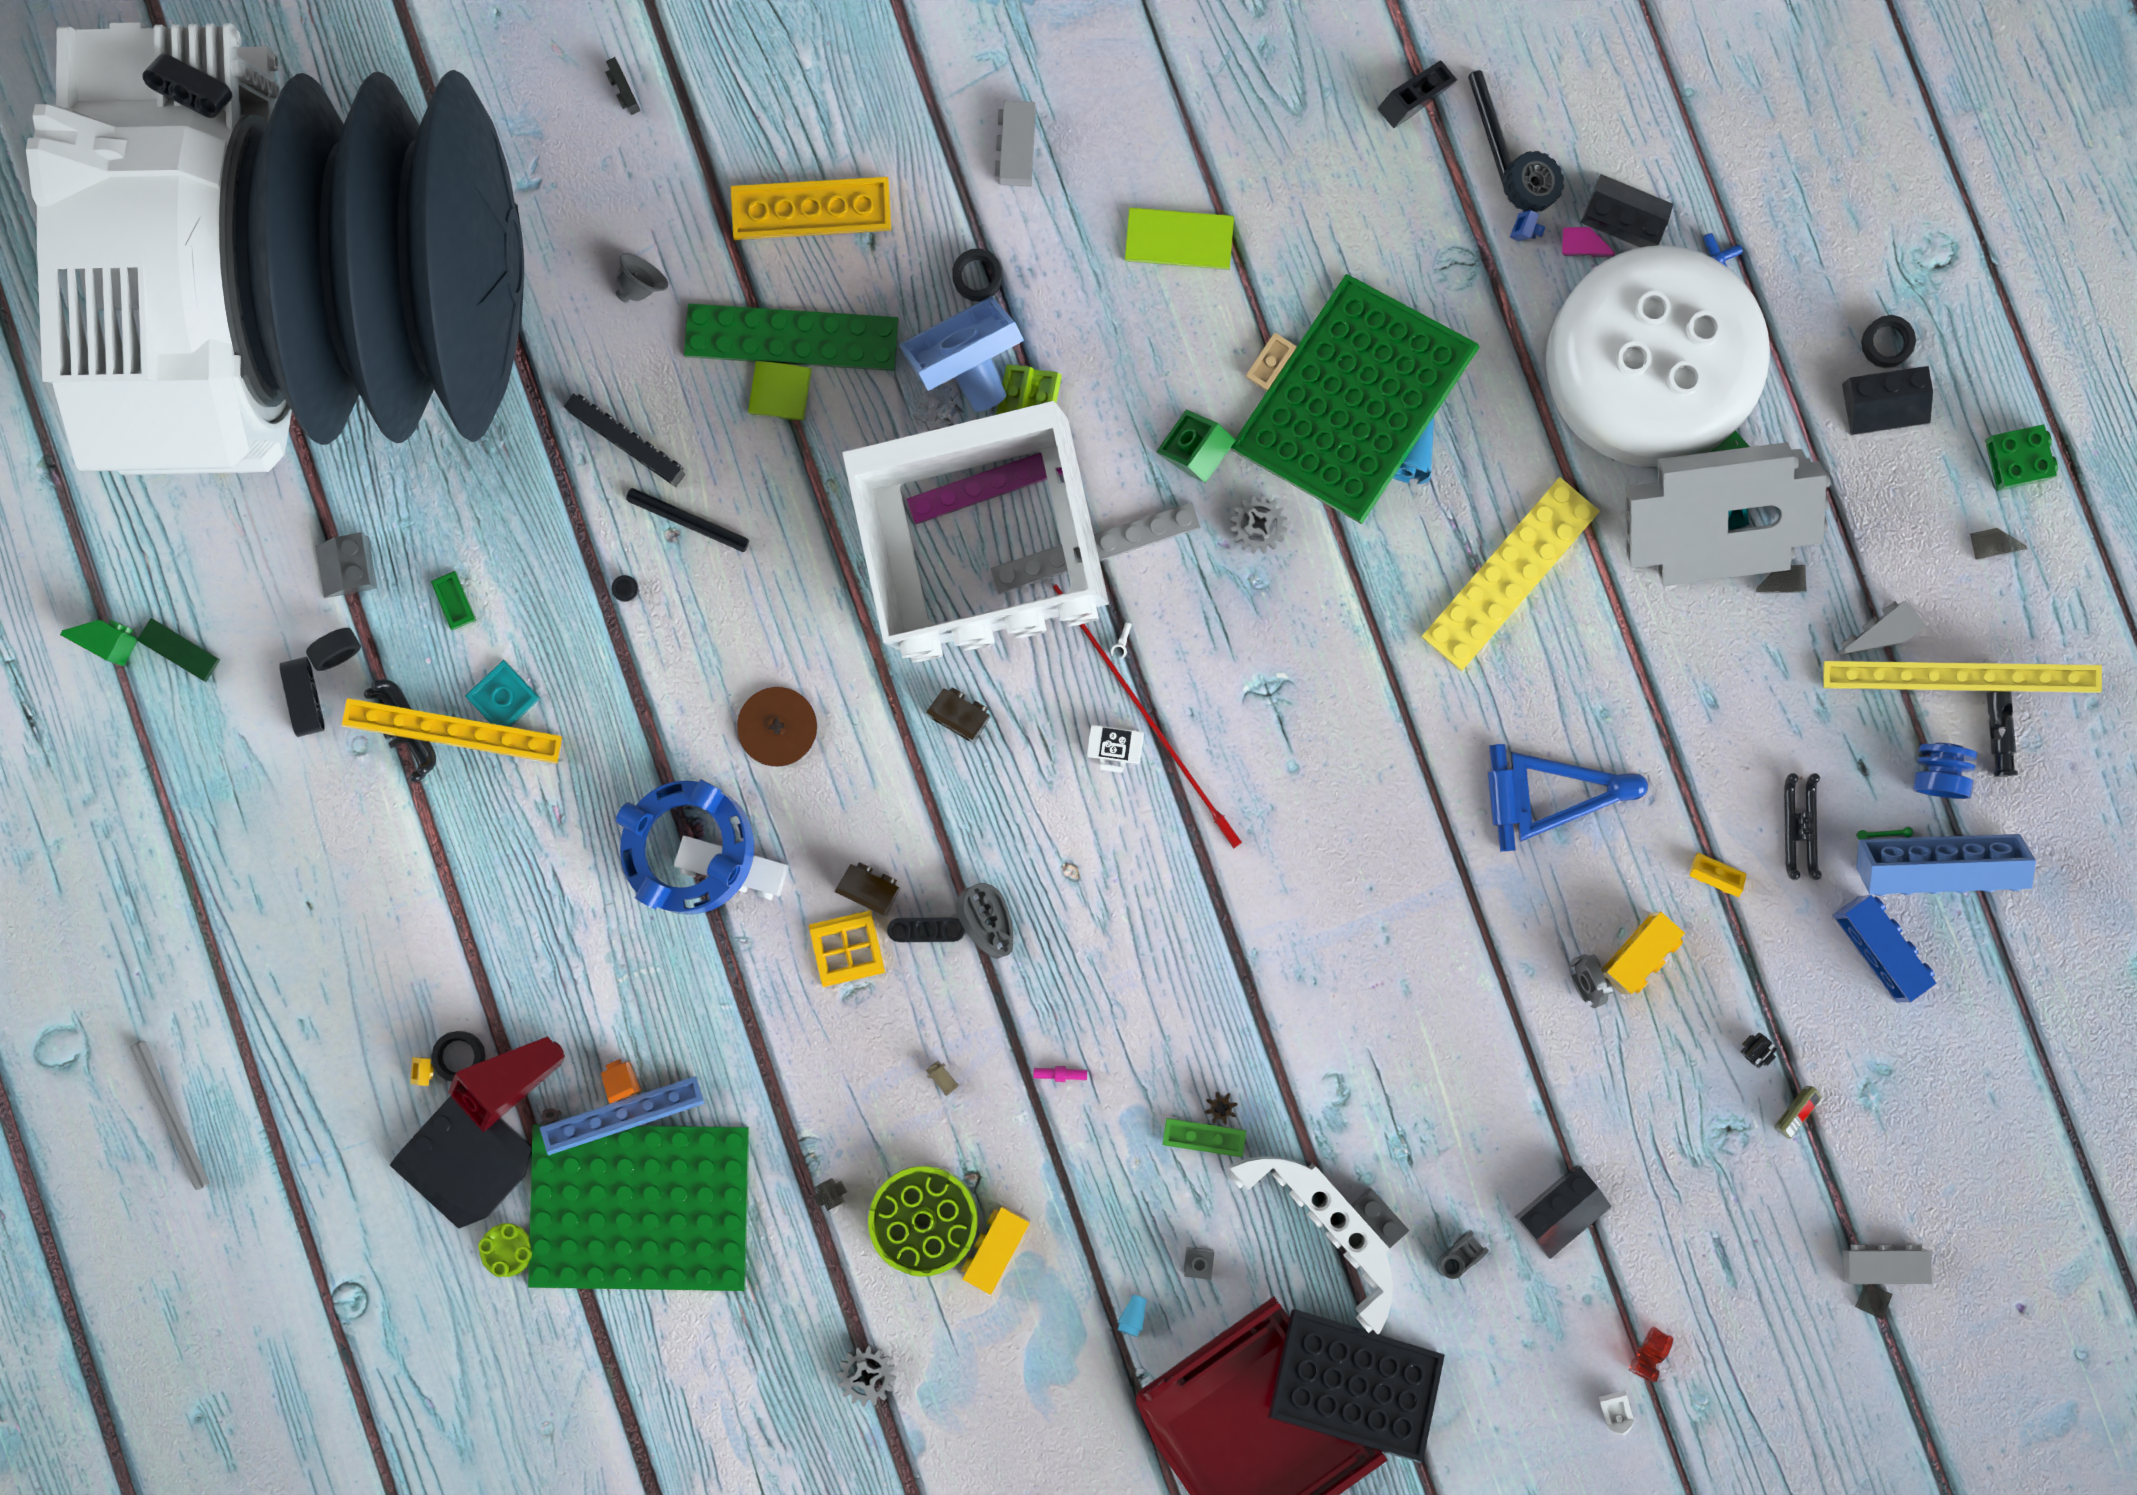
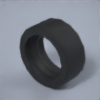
M970 249L963 252L956 259L952 268L953 283L957 292L963 298L973 302L982 301L990 296H994L999 291L1002 283V268L998 259L991 252L984 249ZM974 260L986 262L993 272L991 283L982 290L970 289L962 280L964 267Z
M1895 315L1882 316L1873 321L1864 331L1861 340L1862 351L1867 360L1875 366L1882 368L1896 367L1907 360L1914 351L1916 344L1915 331L1911 324L1902 317ZM1882 327H1893L1902 335L1904 345L1899 354L1887 357L1876 350L1873 343L1874 334Z
M341 628L317 639L307 648L306 654L317 671H324L338 666L353 657L360 650L361 645L352 629Z
M464 1031L446 1033L433 1046L431 1054L432 1066L437 1074L446 1081L452 1082L457 1073L449 1070L443 1061L444 1050L453 1041H464L471 1046L474 1052L472 1065L485 1061L484 1046L479 1038L472 1033Z

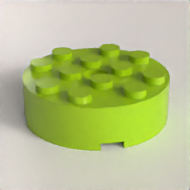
M932 1165L908 1167L891 1176L875 1194L868 1215L870 1238L879 1256L892 1268L911 1276L919 1277L938 1275L957 1265L971 1248L978 1227L976 1202L967 1185L952 1172ZM924 1213L930 1217L931 1223L929 1227L920 1228L916 1224V1216L918 1214Z

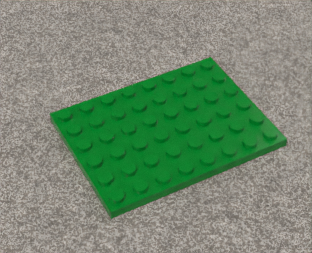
M1345 274L1235 438L1236 441L1231 446V450L1362 524L1480 347L1478 343Z
M533 1124L529 1238L532 1257L529 1261L528 1288L746 1290L749 1127L639 1125L548 1155L540 1131L542 1126L541 1124Z

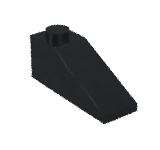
M1440 60L1391 91L1377 109L1394 129L1442 94L1457 79Z

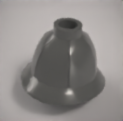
M623 253L620 256L621 266L617 274L618 289L615 293L621 301L625 303L629 300L640 301L650 296L653 292L663 291L668 288L666 277L652 264L630 253Z

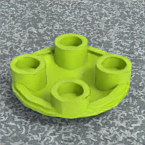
M501 1223L492 1227L484 1234L483 1239L478 1244L482 1264L496 1277H512L521 1273L528 1266L532 1257L529 1235L523 1228L512 1223Z

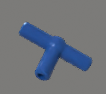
M1713 233L1703 236L1710 256L1726 267L1725 261L1743 253V248L1739 244L1720 251Z

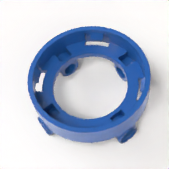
M702 779L699 782L675 781L662 785L644 796L637 805L629 802L625 803L617 814L616 823L624 827L620 843V857L624 873L628 882L637 893L635 899L653 909L658 907L685 915L711 911L730 900L742 887L750 872L754 857V836L747 815L732 797ZM685 805L702 808L715 819L720 828L723 841L722 854L718 853L713 857L707 868V875L709 876L702 882L689 887L669 886L660 881L648 865L645 851L648 833L654 822L663 813L672 808ZM735 816L739 818L740 823L737 825L740 837L743 838V841L736 843L735 830L730 818ZM709 894L710 901L705 899L694 903L695 907L693 908L686 907L684 900H692Z

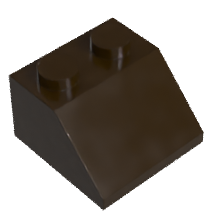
M951 687L950 691L943 688L927 710V716L975 745L991 718L986 713L988 708L977 701H974L973 704L965 701V694Z
M858 862L857 867L850 864L836 887L835 893L887 917L900 890V887L895 885L897 880L885 874H882L881 878L871 874L873 868Z

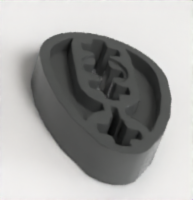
M978 883L966 888L960 894L957 901V915L966 933L982 951L991 957L999 959L1008 956L1013 950L1014 933L1010 912L1003 895L997 888L987 883ZM978 894L979 899L975 901L973 896ZM981 906L985 908V911L982 913L978 911ZM987 918H989L991 921V923H989L988 925H986L985 920ZM999 942L1002 943V947L1000 949L997 948V944Z

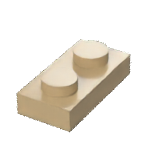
M1274 333L1245 378L1267 392L1297 346L1279 334Z

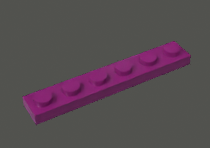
M1040 452L906 498L915 525L1048 480L1043 456ZM1062 468L1056 469L1059 475L1063 474Z

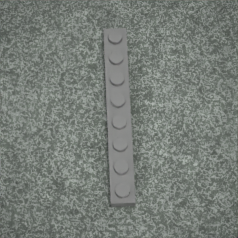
M1191 502L1096 533L1094 538L1099 561L1200 529V524ZM1059 545L992 567L991 572L998 593L1002 594L1067 573L1068 569L1063 547ZM1075 548L1074 551L1076 552L1078 563H1081L1083 561L1080 548Z

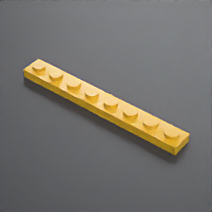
M350 698L346 700L342 720L343 727L554 764L558 763L562 736Z

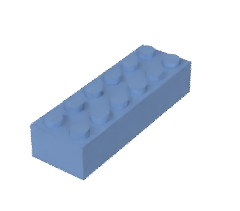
M2020 834L1859 840L1856 869L1868 893L1877 896L1896 893L1911 895L1924 892L1939 894L1952 891L1966 893L1968 891L1980 890L1993 892L1995 890L2008 889L2020 891L2022 889H2032L2036 859Z

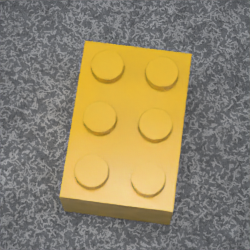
M1661 911L1650 913L1601 969L1604 978H1607L1612 986L1621 994H1633L1634 992L1638 994L1647 985L1648 981L1645 980L1647 976L1652 972L1657 973L1666 963L1663 958L1670 952L1674 953L1683 944L1684 941L1681 938L1685 932Z

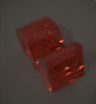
M1653 1326L1647 1333L1643 1346L1639 1347L1637 1356L1631 1361L1628 1371L1648 1382H1657L1660 1371L1656 1369L1658 1363H1662L1668 1356L1674 1337L1661 1332Z

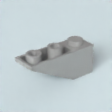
M1906 600L1899 604L1894 601L1883 610L1885 615L1878 621L1874 617L1863 625L1864 632L1858 637L1852 634L1841 643L1844 648L1837 653L1841 656L1899 645L1909 640L1924 628L1926 624Z

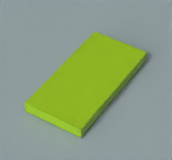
M1129 207L1125 261L1230 270L1234 216Z

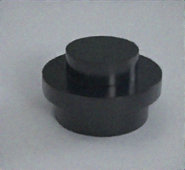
M619 576L612 583V594L619 601H631L638 594V584L631 576Z

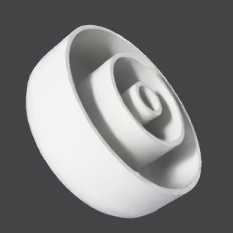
M1664 245L1646 246L1623 252L1604 261L1590 271L1571 292L1558 312L1549 335L1546 351L1547 379L1553 400L1561 416L1573 432L1587 445L1619 462L1641 467H1658V459L1708 453L1741 426L1757 404L1764 388L1769 366V337L1765 319L1755 297L1745 283L1728 267L1710 256L1688 248Z

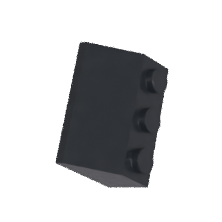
M1600 174L1580 223L1640 248L1658 246L1669 222L1674 204Z
M1929 366L1850 377L1842 383L1851 435L1931 423L1933 387Z
M1575 1165L1518 1213L1515 1218L1548 1258L1551 1259L1612 1206L1581 1166Z

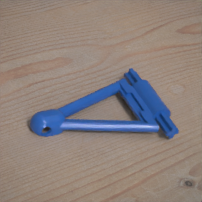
M1505 744L1489 745L1492 772H1488L1492 821L1493 826L1498 828L1500 852L1516 851L1513 824H1518L1519 840L1522 842L1618 801L1642 798L1648 791V781L1640 774L1616 775L1511 752L1512 770H1508ZM1527 769L1607 786V792L1532 823Z

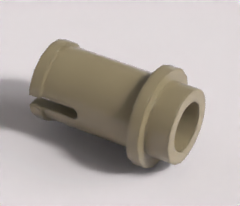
M936 1061L926 1070L929 1074L927 1077L932 1078L944 1092V1095L947 1096L959 1084L944 1068L945 1064Z

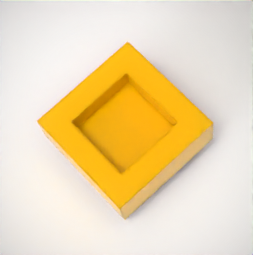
M412 1057L410 1084L429 1086V1080L432 1079L434 1072L430 1058Z

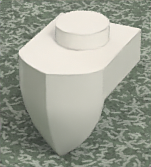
M1626 1391L1599 1397L1608 1429L1618 1435L1624 1436L1634 1424V1419Z

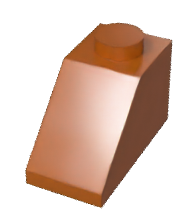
M621 1059L607 1064V1070L601 1073L609 1104L619 1102L642 1091L630 1061L622 1063Z

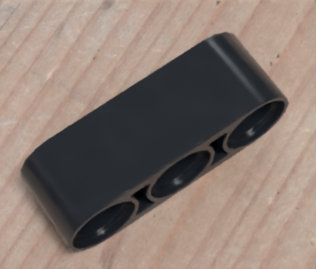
M160 54L142 74L145 84L150 89L208 118H215L232 99V92L225 83L168 54Z
M308 657L280 663L281 679L295 735L301 737L324 731L323 714L312 666Z
M953 917L896 918L887 927L890 939L900 943L958 942L963 939L966 933L959 919ZM952 922L958 923L961 927V933L954 938L949 937L946 933V927ZM897 923H904L907 927V933L902 938H897L893 934V927ZM923 923H931L934 927L933 935L929 938L922 937L919 932L920 926Z

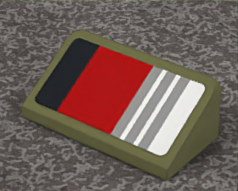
M1805 1086L1774 1125V1128L1787 1139L1793 1137L1820 1102L1822 1097L1817 1089L1813 1086Z

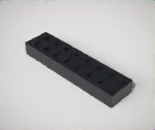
M573 393L564 405V408L571 415L674 487L678 486L686 475L683 472L684 468L681 467L682 465L675 460L671 462L662 451L657 452V449L648 441L644 443V440L635 432L629 433L630 430L620 422L617 424V421L608 413L604 415L603 411L595 404L589 405L590 402L581 394L577 396Z

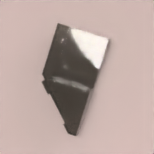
M1999 528L1970 533L1976 560L2028 550L2025 544Z
M1791 565L1790 570L1771 572L1756 588V593L1807 592L1806 565Z

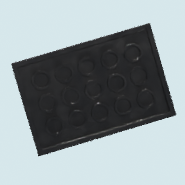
M1297 1309L1291 1310L1268 1418L1421 1463L1424 1460L1445 1354L1372 1332L1368 1333L1366 1330Z

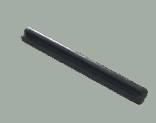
M1477 70L1471 72L1468 79L1502 181L1504 179V171L1508 169L1507 166L1511 163V159L1483 72Z
M631 488L628 491L626 500L629 503L741 552H745L749 546L750 541L744 536L637 489Z

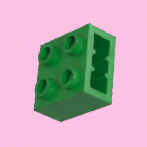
M2045 424L1992 435L1985 440L1997 491L2043 482L2057 476L2058 463L2056 458L2052 456L2050 449L2052 439L2049 431H2046Z

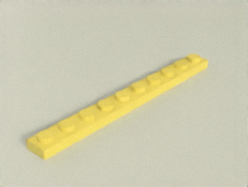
M1824 661L1823 689L2101 693L2102 665Z

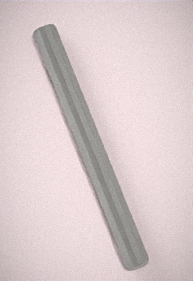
M139 1041L133 1044L130 1049L194 1189H203L210 1183L146 1042Z

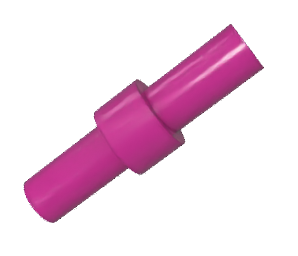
M1066 1066L1034 1068L1033 1078L1055 1079V1082L1087 1080V1070L1066 1069Z

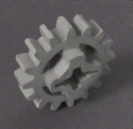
M1252 496L1250 504L1242 500L1243 509L1235 507L1234 512L1238 517H1231L1230 522L1236 524V526L1232 527L1230 532L1238 534L1234 539L1235 543L1239 541L1244 542L1242 545L1243 550L1250 546L1252 547V554H1255L1257 548H1261L1262 553L1265 554L1267 546L1274 550L1276 549L1275 541L1282 543L1284 540L1280 533L1287 532L1288 528L1282 526V524L1287 522L1288 519L1287 517L1280 516L1284 510L1283 507L1277 509L1274 507L1276 500H1272L1269 504L1266 503V496H1263L1261 501H1257L1256 497ZM1255 508H1263L1268 510V512H1257ZM1245 514L1248 525L1242 529L1241 520ZM1255 520H1257L1258 522H1265L1263 525V530H1261L1259 527L1256 529L1253 528ZM1276 520V532L1272 535L1269 529L1270 524ZM1252 536L1258 537L1262 542H1256L1249 538Z
M871 1346L867 1347L866 1352H862V1349L857 1347L855 1356L848 1352L846 1356L849 1361L840 1362V1366L844 1368V1371L837 1372V1376L843 1378L838 1383V1387L846 1388L843 1394L844 1397L850 1394L853 1396L851 1403L854 1404L860 1399L863 1407L866 1406L867 1400H871V1403L876 1405L877 1397H880L882 1400L887 1398L885 1390L892 1392L894 1387L889 1384V1381L896 1380V1376L890 1374L895 1369V1365L887 1364L890 1359L889 1355L884 1358L880 1356L882 1349L879 1348L876 1353H873ZM868 1358L877 1361L880 1365H872L869 1363ZM856 1361L858 1370L855 1374L849 1376L850 1367ZM863 1370H866L867 1373H875L871 1377L870 1382H867L866 1379H858L862 1375ZM885 1376L882 1387L877 1391L875 1384L877 1379ZM853 1387H861L865 1390L866 1394L856 1391Z

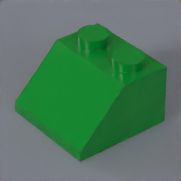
M1186 409L1156 452L1189 476L1206 483L1236 440L1219 423Z
M112 619L108 623L102 620L85 623L62 630L60 634L102 659L124 666L138 642V638L132 635L133 629Z

